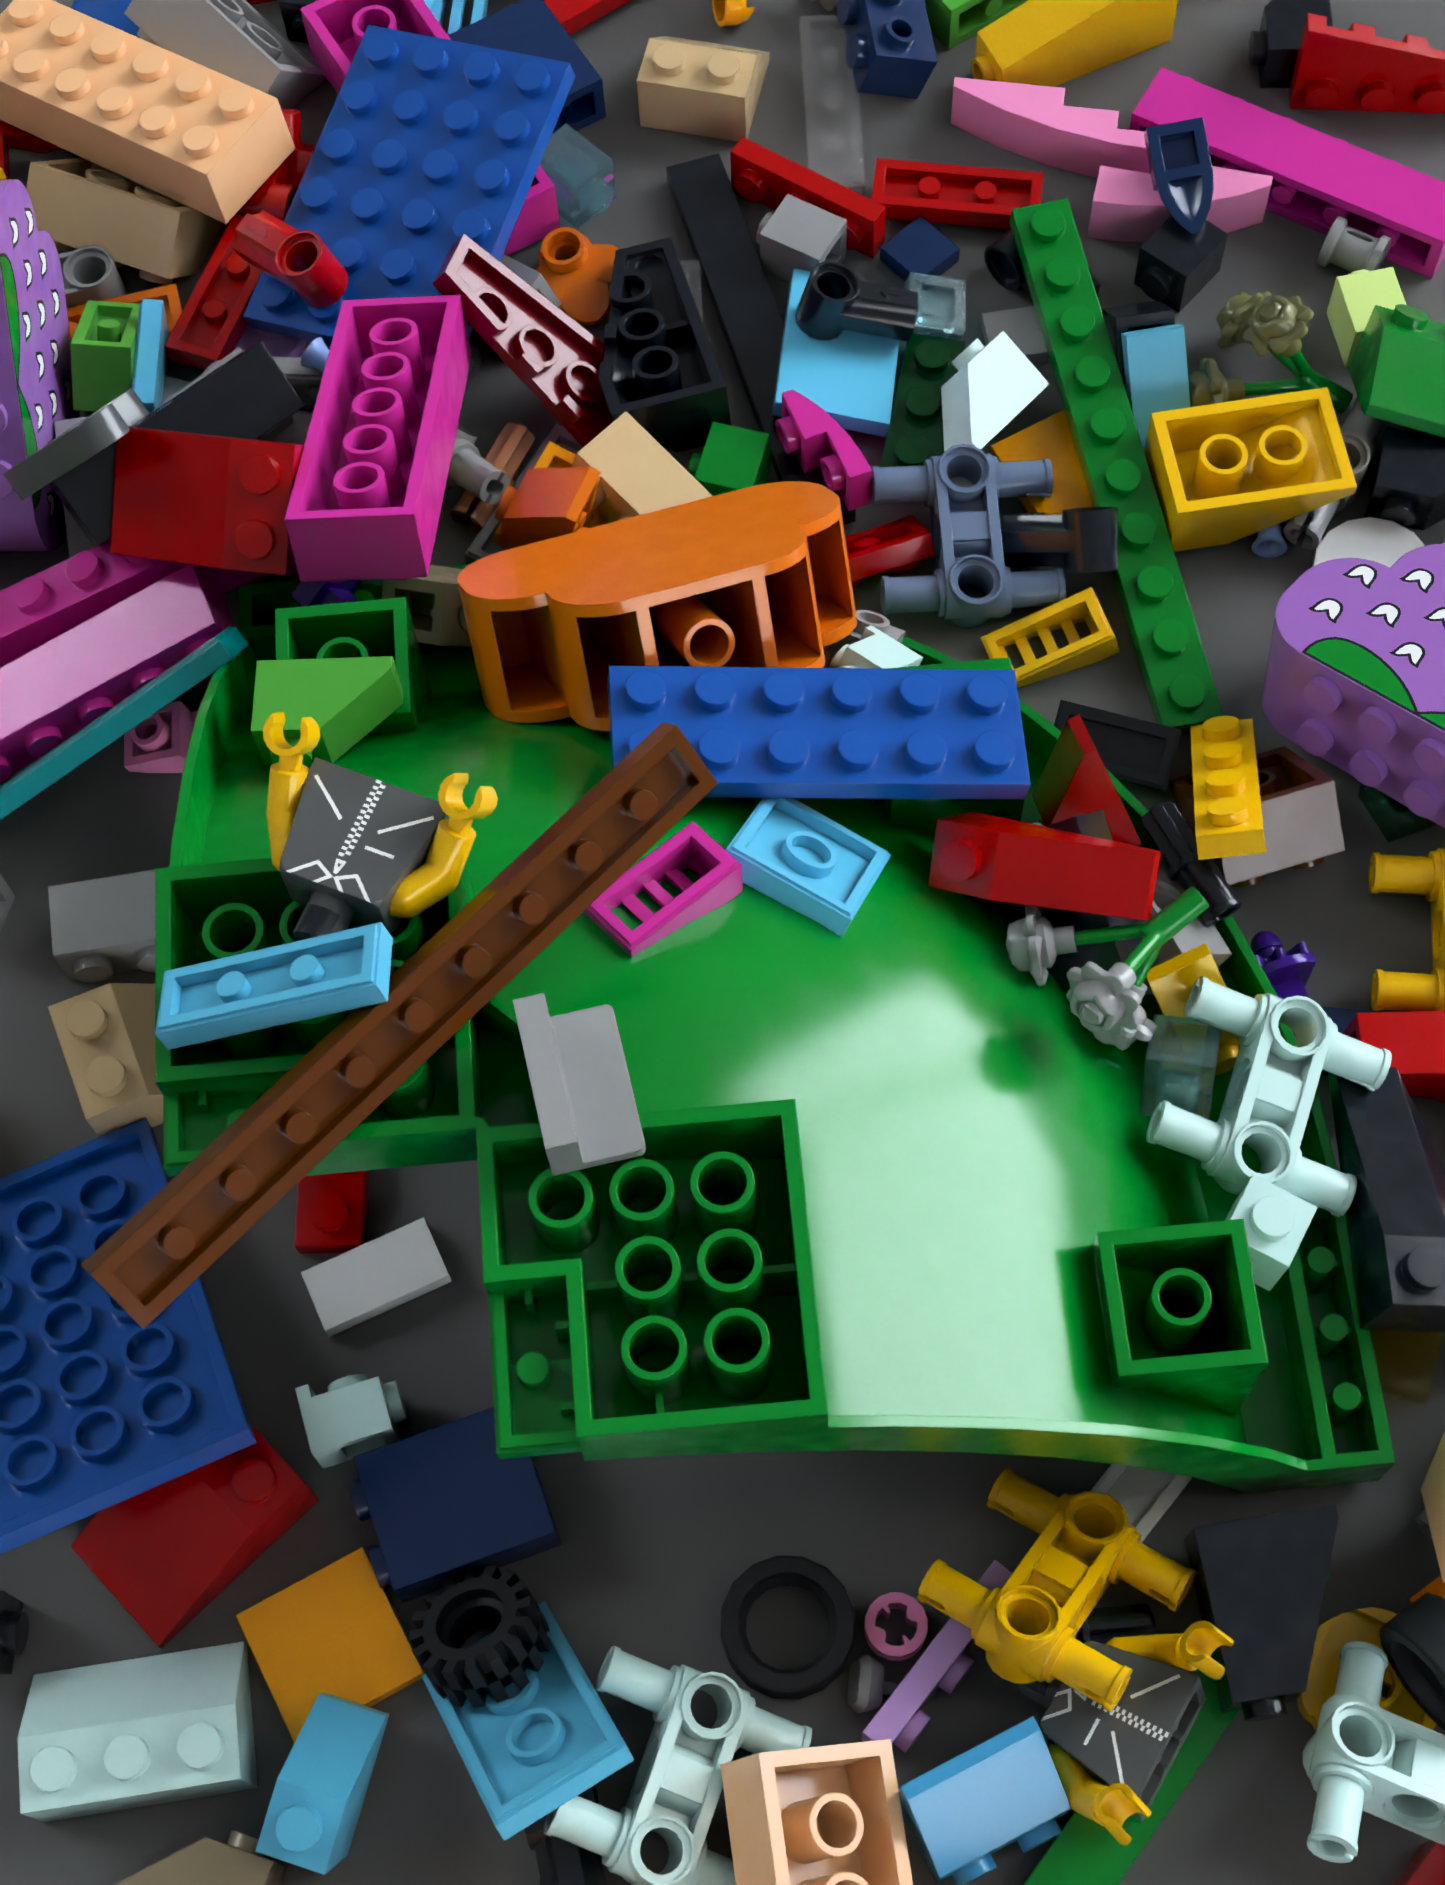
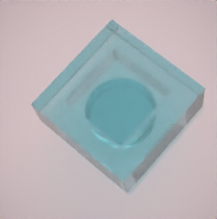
M911 272L904 284V289L918 292L919 308L916 314L913 333L960 341L966 330V280Z

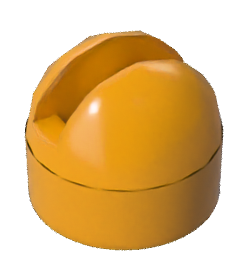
M712 0L714 18L720 27L736 26L746 22L755 7H746V0Z

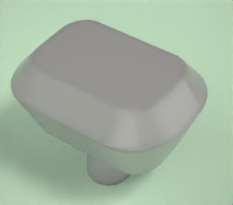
M868 1654L862 1655L850 1665L847 1703L857 1714L877 1709L881 1706L882 1695L890 1696L897 1688V1682L884 1680V1665Z

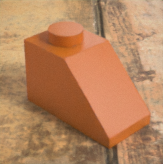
M592 467L528 469L519 488L517 489L509 485L499 502L495 513V519L502 521L498 544L511 549L573 533L580 526L588 527L601 472Z

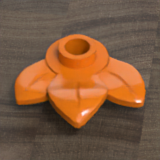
M557 228L548 233L543 239L538 254L540 265L535 270L542 274L562 303L559 309L562 308L563 312L578 324L585 326L598 325L610 310L608 285H611L615 252L619 248L612 244H592L585 235L574 228Z

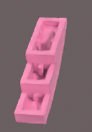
M954 78L951 124L980 139L1048 166L1098 178L1100 165L1151 174L1144 139L1145 131L1117 129L1119 111L1064 106L1065 88Z

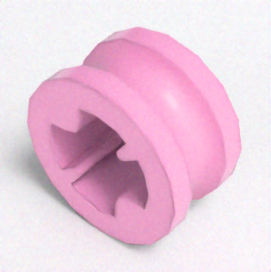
M889 1592L879 1596L869 1606L865 1615L864 1636L868 1647L876 1656L889 1662L905 1661L914 1657L922 1649L928 1633V1618L923 1606L914 1597L901 1592ZM890 1609L905 1611L906 1624L916 1628L915 1636L911 1640L905 1635L902 1636L901 1646L885 1643L886 1631L875 1626L876 1620L881 1614L886 1619H889Z

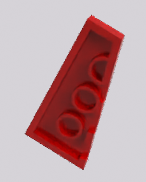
M1308 13L1289 88V109L1445 113V51L1431 48L1427 38L1406 34L1402 42L1375 36V27L1352 23L1348 30L1327 26L1326 16Z

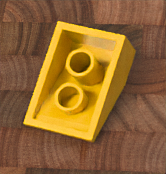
M1328 387L1151 413L1144 453L1174 552L1228 544L1356 492L1357 484Z

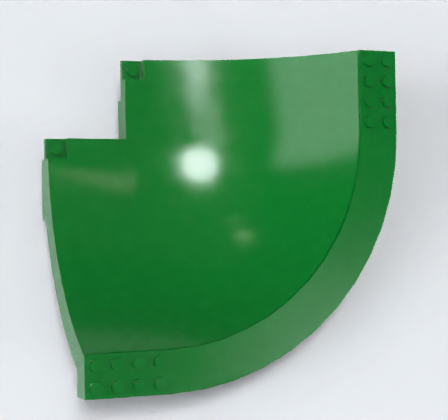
M469 564L445 567L464 569ZM300 580L239 586L240 633L248 642V645L234 659L223 666H219L211 677L196 715L183 768L171 844L169 867L155 868V1030L164 971L297 941L293 937V931L306 906L300 905L290 898L280 872L272 864L266 817L270 766L264 765L251 733L257 661L393 656L404 692L403 704L333 764L438 802L440 784L447 776L453 773H468V784L465 786L462 794L463 802L468 809L472 806L475 794L480 786H492L497 794V806L492 814L484 819L473 820L471 827L476 832V838L456 890L414 918H404L396 930L390 934L393 938L390 976L611 771L610 731H598L582 727L571 717L540 723H514L495 717L483 702L472 647L440 646L418 642L406 597L381 599L382 586L359 583L352 593L358 600L356 602L299 606V603L291 595L300 583ZM904 636L902 644L923 657L920 665L887 668L1012 670L1010 657L957 662L935 649ZM1019 700L1031 782L1025 799L794 798L891 854L883 871L843 937L743 882V891L727 904L691 921L633 957L627 954L610 936L582 912L306 1175L313 1176L477 1160L483 1278L488 1292L496 1454L499 1459L582 1452L584 1461L740 1452L846 1450L969 1452L1055 1457L1134 1466L1195 1477L1240 1490V1494L1379 1481L1396 1463L1370 1330L1360 1329L1346 1213L1343 1216L1336 1217L1326 1210L1317 1208L1289 1268L1274 1287L1268 1291L1254 1282L1244 1219L1225 1220L1238 1195L1230 1194L1220 1188L1214 1178L1207 1175L1206 1170L1202 1169L1201 1161L1156 1143L1151 1144L1146 1140L1151 1117L1158 1104L1163 1100L1170 1102L1173 1106L1217 1122L1233 1069L1215 1076H1207L1205 1072H1202L1192 1077L1159 1010L1154 995H1144L1140 1003L1146 1012L1147 1019L1157 1025L1150 1041L1145 1042L1136 1039L1129 1048L1122 1051L1114 1045L1095 1039L1093 1032H1089L1086 1027L1082 1026L1079 1017L1071 1013L1070 1001L1066 996L1068 991H1064L1049 972L1046 984L1044 986H1037L1035 979L1029 971H1018L1011 964L1006 948L1009 923L990 900L928 886L937 819L973 811L1031 824L1042 819L1033 800L1032 793L1061 731L1026 703ZM1106 768L1142 844L1137 846L1158 850L1141 824L1142 817L1149 811ZM702 798L631 867L692 821L726 850L763 798ZM690 868L682 872L693 883L700 879ZM668 880L659 883L674 898L681 894ZM645 891L636 895L654 914L662 908ZM623 904L611 910L632 931L642 924ZM1231 915L1224 921L1214 925L1232 952V955L1218 967L1226 987L1252 998L1257 994L1264 995L1266 993L1278 997L1233 916ZM350 924L348 929L356 928L359 926ZM544 993L550 1017L604 1004L613 1007L645 1140L646 1151L643 1155L560 1175H552L513 1005L514 999ZM354 1009L170 1050L155 1035V1083L163 1094V1169L169 1177L177 1176ZM1279 1022L1278 1028L1283 1039L1292 1046H1296L1297 1040L1292 1029L1285 1023ZM1316 1089L1300 1145L1302 1157L1338 1170ZM1242 1145L1241 1154L1245 1164L1254 1172L1260 1173L1261 1163L1259 1156L1249 1146Z

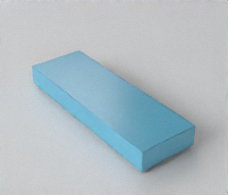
M378 922L164 971L155 1035L170 1050L388 1002L393 938L383 923Z

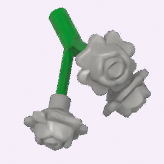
M1190 886L1148 922L1075 931L1074 925L1054 928L1050 921L1042 917L1037 906L1025 905L1026 917L1008 924L1006 938L1008 958L1018 971H1029L1035 979L1037 986H1044L1048 978V970L1046 968H1052L1057 955L1076 953L1077 946L1144 937L1123 963H1114L1108 971H1105L1094 962L1088 961L1082 968L1073 967L1067 972L1070 989L1066 996L1070 1001L1071 1013L1079 1017L1082 1026L1086 1027L1089 1032H1093L1095 1039L1104 1044L1114 1045L1122 1051L1129 1048L1136 1039L1145 1042L1150 1041L1157 1028L1153 1021L1147 1019L1146 1012L1140 1003L1147 991V986L1143 982L1161 946L1208 909L1209 904L1195 887Z

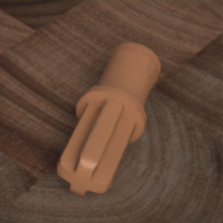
M508 422L484 459L508 475L510 485L514 487L515 482L513 479L534 446L535 436L523 424ZM465 490L456 506L450 511V515L455 522L463 527L473 509L476 508L470 517L472 522L468 530L479 533L491 517L498 503L488 504Z

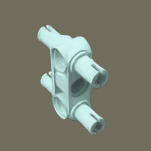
M1200 976V979L1198 978L1195 981L1188 995L1184 1016L1189 1019L1194 1018L1238 1036L1240 1044L1218 1121L1214 1122L1173 1106L1170 1102L1163 1100L1156 1107L1149 1122L1146 1133L1147 1142L1151 1144L1156 1143L1201 1161V1167L1203 1170H1206L1207 1175L1213 1177L1220 1188L1230 1194L1239 1195L1252 1174H1255L1318 1208L1330 1212L1331 1215L1336 1217L1343 1216L1349 1209L1356 1192V1176L1350 1173L1345 1174L1302 1157L1300 1149L1322 1070L1365 1086L1367 1090L1373 1092L1375 1089L1380 1088L1388 1074L1392 1060L1391 1052L1338 1032L1336 1023H1333L1332 1019L1327 1017V1014L1318 1003L1308 997L1296 995L1282 999L1266 993L1264 995L1257 994L1252 998L1209 981L1204 976ZM1279 1022L1285 1023L1293 1030L1297 1040L1296 1046H1292L1283 1039L1278 1028ZM1242 1145L1249 1146L1259 1156L1261 1163L1260 1173L1254 1172L1245 1164L1241 1154Z
M1361 1641L1348 1642L1344 1645V1649L1341 1648L1340 1666L1335 1694L1322 1704L1316 1733L1306 1743L1302 1752L1303 1766L1313 1789L1317 1792L1311 1832L1306 1843L1307 1847L1315 1856L1329 1862L1347 1863L1353 1861V1857H1356L1358 1854L1357 1841L1362 1811L1445 1846V1735L1382 1709L1379 1703L1384 1672L1388 1665L1387 1654L1381 1648L1371 1643Z
M612 1646L599 1671L595 1690L602 1693L607 1692L653 1712V1720H655L626 1806L620 1812L576 1796L547 1814L543 1834L550 1837H558L601 1855L602 1864L607 1866L609 1872L623 1877L624 1880L632 1885H736L733 1859L707 1849V1841L705 1840L723 1788L720 1764L732 1761L734 1753L739 1748L754 1754L809 1748L812 1739V1728L806 1725L801 1726L756 1707L755 1698L750 1696V1692L739 1688L733 1679L723 1673L713 1671L703 1673L684 1664L680 1666L673 1665L670 1670H667L621 1651V1648L617 1646ZM696 1690L705 1691L716 1702L717 1719L712 1728L701 1726L692 1716L690 1708L691 1698ZM650 1831L661 1835L666 1841L669 1850L668 1862L665 1868L658 1874L646 1868L640 1855L641 1842Z

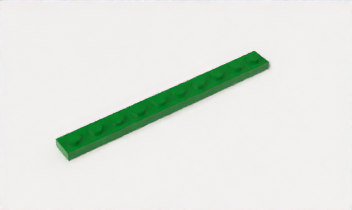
M1068 198L1014 208L1011 211L1010 225L1093 507L1118 508L1119 569L1113 570L1112 574L1156 724L1182 730L1181 734L1190 733V726L1201 725L1210 718L1224 715Z

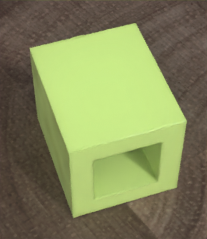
M1393 267L1372 271L1365 269L1357 270L1348 275L1336 277L1326 313L1345 368L1350 366L1374 306L1378 305L1394 310L1398 304L1406 305Z

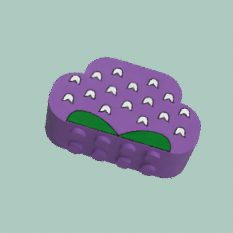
M17 179L0 180V552L54 551L63 542L67 533L63 503L49 484L22 500L4 476L6 471L56 438L54 421L80 417V411L73 410L71 336L59 255L51 235L46 230H37L35 214L29 194L23 183Z
M1433 544L1414 549L1403 555L1391 567L1360 558H1339L1319 563L1306 570L1282 594L1278 601L1262 692L1264 714L1270 724L1281 735L1300 745L1309 754L1321 757L1354 776L1360 783L1377 789L1407 806L1416 815L1428 818L1445 828V544Z

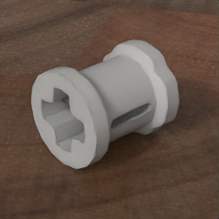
M1338 216L1322 245L1317 265L1326 268L1328 265L1333 264L1349 272L1363 269L1369 271L1381 269L1390 249L1392 239L1386 235L1377 238L1348 226V219Z

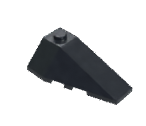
M671 237L616 250L609 295L611 304L609 322L605 324L604 358L603 362H600L598 374L599 384L612 422L627 411L661 446L674 452L705 446L712 422L731 425L727 388Z
M1396 1067L1389 1068L1384 1082L1379 1089H1375L1373 1092L1367 1090L1365 1086L1328 1072L1340 1172L1350 1173L1357 1178L1356 1192L1349 1209L1346 1211L1360 1329L1445 1332V1169Z

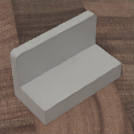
M544 993L514 999L513 1005L552 1175H560L643 1155L646 1151L645 1140L613 1007L604 1004L550 1017Z

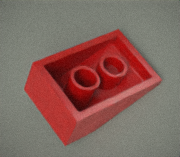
M129 427L131 431L117 440L110 553L258 573L289 575L298 572L285 524V516L302 456L303 444Z
M253 1426L252 1429L257 1443L97 1512L71 1545V1548L161 1649L319 1501L306 1483Z

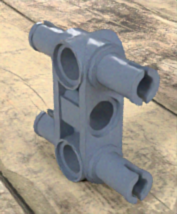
M959 444L950 447L943 455L930 456L929 459L924 460L923 465L871 466L872 505H879L880 503L924 502L926 507H930L936 569L934 575L881 577L880 602L883 616L895 613L935 612L937 618L942 617L943 620H950L959 627L972 629L984 625L990 618H1003L1005 614L1011 613L1012 608L1045 607L1066 598V582L1062 568L1011 572L1004 562L998 506L999 499L1039 496L1050 498L1053 491V468L1049 458L1035 461L999 462L996 456H992L990 453L985 454L983 450L974 445ZM955 476L964 477L973 486L959 487L953 484L949 478ZM965 585L976 586L983 591L985 597L978 599L970 598L959 587Z

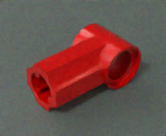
M264 210L254 215L247 213L235 228L237 236L233 249L242 260L295 290L309 306L316 308L327 307L343 296L348 286L347 271L315 232L309 230L299 231Z

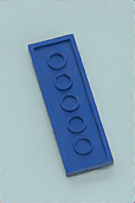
M609 666L607 690L611 770L662 722L674 724L679 727L718 782L704 798L1025 799L1031 785L1015 670Z

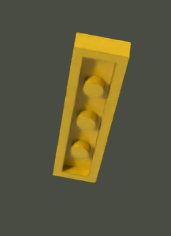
M1217 716L1206 720L1201 725L1190 726L1195 836L1198 860L1266 853L1253 718L1239 720L1234 716Z

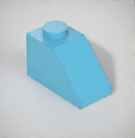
M321 1692L318 1695L277 1778L255 1852L322 1875L328 1873L348 1856L389 1718L388 1713L325 1692Z

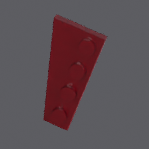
M463 234L451 246L433 285L442 295H461L465 320L582 447L586 446L612 423L598 378L600 362H603L605 344L471 238Z

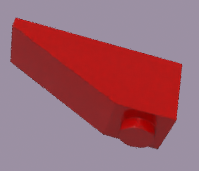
M973 811L937 819L928 886L991 901L1146 921L1151 919L1161 851Z

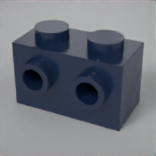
M839 0L837 17L839 23L844 25L847 40L846 62L847 66L853 70L857 93L917 99L938 62L925 1Z

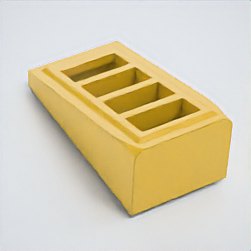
M1092 587L980 637L990 659L1008 658L1004 647L1013 644L1017 645L1025 665L1016 669L1012 666V670H1015L1017 688L1099 662L1120 652L1113 630ZM1085 621L1091 635L1080 639L1074 624ZM1058 629L1063 630L1069 645L1058 649L1051 634L1052 631ZM1037 636L1040 637L1047 655L1036 659L1028 642V639Z

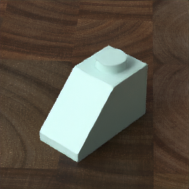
M1004 331L986 346L977 338L951 362L958 372L941 387L944 452L950 447L959 444L974 445L982 449L1049 385L1048 381Z

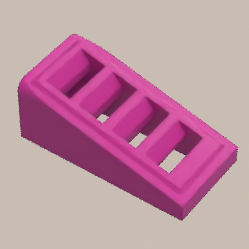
M692 821L622 874L583 912L627 954L633 957L691 921L727 904L743 891L742 865ZM690 868L700 879L693 883L682 872ZM668 880L681 894L674 898L659 883ZM645 891L662 908L654 914L636 897L637 894ZM623 904L642 924L632 931L611 910Z

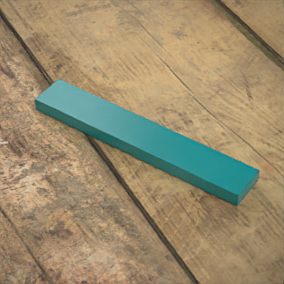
M229 626L2 784L0 786V820L208 677L219 666H223L234 659L248 645V642L237 627L232 628Z

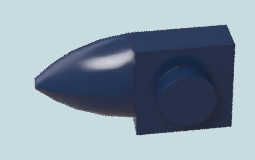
M1200 117L1147 127L1144 139L1154 191L1158 190L1160 198L1171 217L1188 233L1196 235L1206 220L1214 191L1213 168L1204 119Z

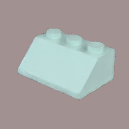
M243 1641L34 1674L17 1737L20 1814L42 1822L258 1788L247 1643Z

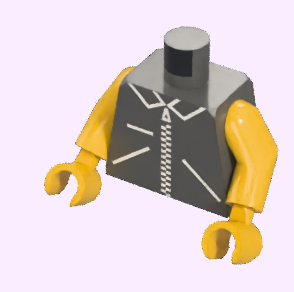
M276 712L268 717L263 727V739L266 746L274 754L279 755V762L270 766L266 808L272 864L281 874L290 898L298 904L306 906L293 931V937L297 941L348 930L350 924L361 927L382 922L391 934L404 918H414L456 890L476 838V832L471 827L473 820L486 818L492 814L497 806L498 797L492 786H480L475 794L472 806L468 809L462 797L463 790L468 784V773H453L447 776L440 784L438 802L316 757L309 769L302 764L303 755L311 752L318 745L320 727L312 717H303L300 724L301 736L299 742L295 746H291L283 735V728L286 723L285 713Z
M1203 1620L1191 1624L1184 1633L1113 1637L1105 1644L1096 1641H1086L1085 1645L1120 1665H1126L1133 1670L1126 1690L1111 1713L1105 1710L1102 1705L1055 1678L1050 1683L1034 1681L1028 1684H1019V1694L1047 1708L1039 1727L1071 1809L1104 1826L1120 1845L1126 1846L1132 1840L1130 1835L1122 1828L1124 1821L1129 1816L1143 1822L1145 1817H1150L1152 1813L1150 1807L1206 1701L1200 1677L1190 1671L1198 1669L1211 1679H1221L1225 1668L1210 1656L1220 1646H1233V1639L1212 1623Z

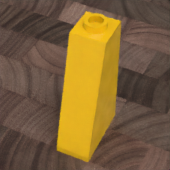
M1028 0L977 32L975 58L971 60L973 78L1050 87L1058 86L1171 41L1178 0Z

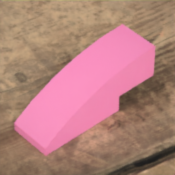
M1100 165L1092 200L1087 238L1119 242H1146L1171 216L1163 204L1158 190L1154 191L1151 174ZM1212 166L1214 191L1206 220L1226 233L1262 223L1273 176Z

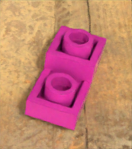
M793 389L783 392L782 418L775 421V426L780 444L785 453H795L804 473L821 467V472L828 489L833 492L839 491L848 511L870 504L872 469L852 438L837 421L810 399Z

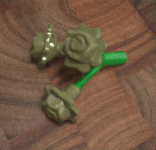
M1268 290L1263 293H1256L1253 296L1241 291L1239 295H1234L1227 301L1216 318L1221 329V338L1218 341V346L1224 349L1227 346L1233 347L1239 343L1246 342V344L1253 346L1257 356L1270 352L1295 376L1294 379L1244 383L1241 378L1226 380L1224 375L1218 370L1214 358H1202L1199 363V370L1188 375L1191 407L1243 400L1245 396L1328 387L1334 410L1341 414L1350 405L1353 393L1311 369L1300 351L1302 348L1300 338L1308 333L1306 324L1314 315L1311 308L1303 306L1300 296L1296 295L1288 299L1281 295L1272 297Z

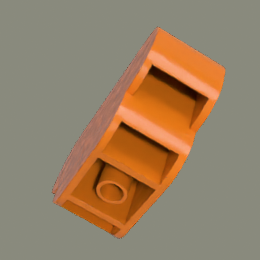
M785 481L755 485L511 548L476 560L462 569L457 577L483 702L492 715L501 720L514 723H540L571 717L582 727L598 731H610L607 690L609 666L823 668L825 665L823 647L845 638L857 626L840 498L827 487L811 482Z

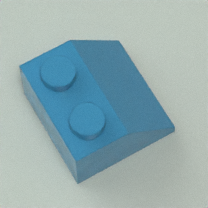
M1034 1716L903 1784L899 1788L902 1816L936 1884L950 1876L953 1877L956 1885H967L997 1868L991 1854L1016 1841L1023 1853L1042 1845L1062 1833L1056 1820L1064 1816L1071 1809L1045 1739Z

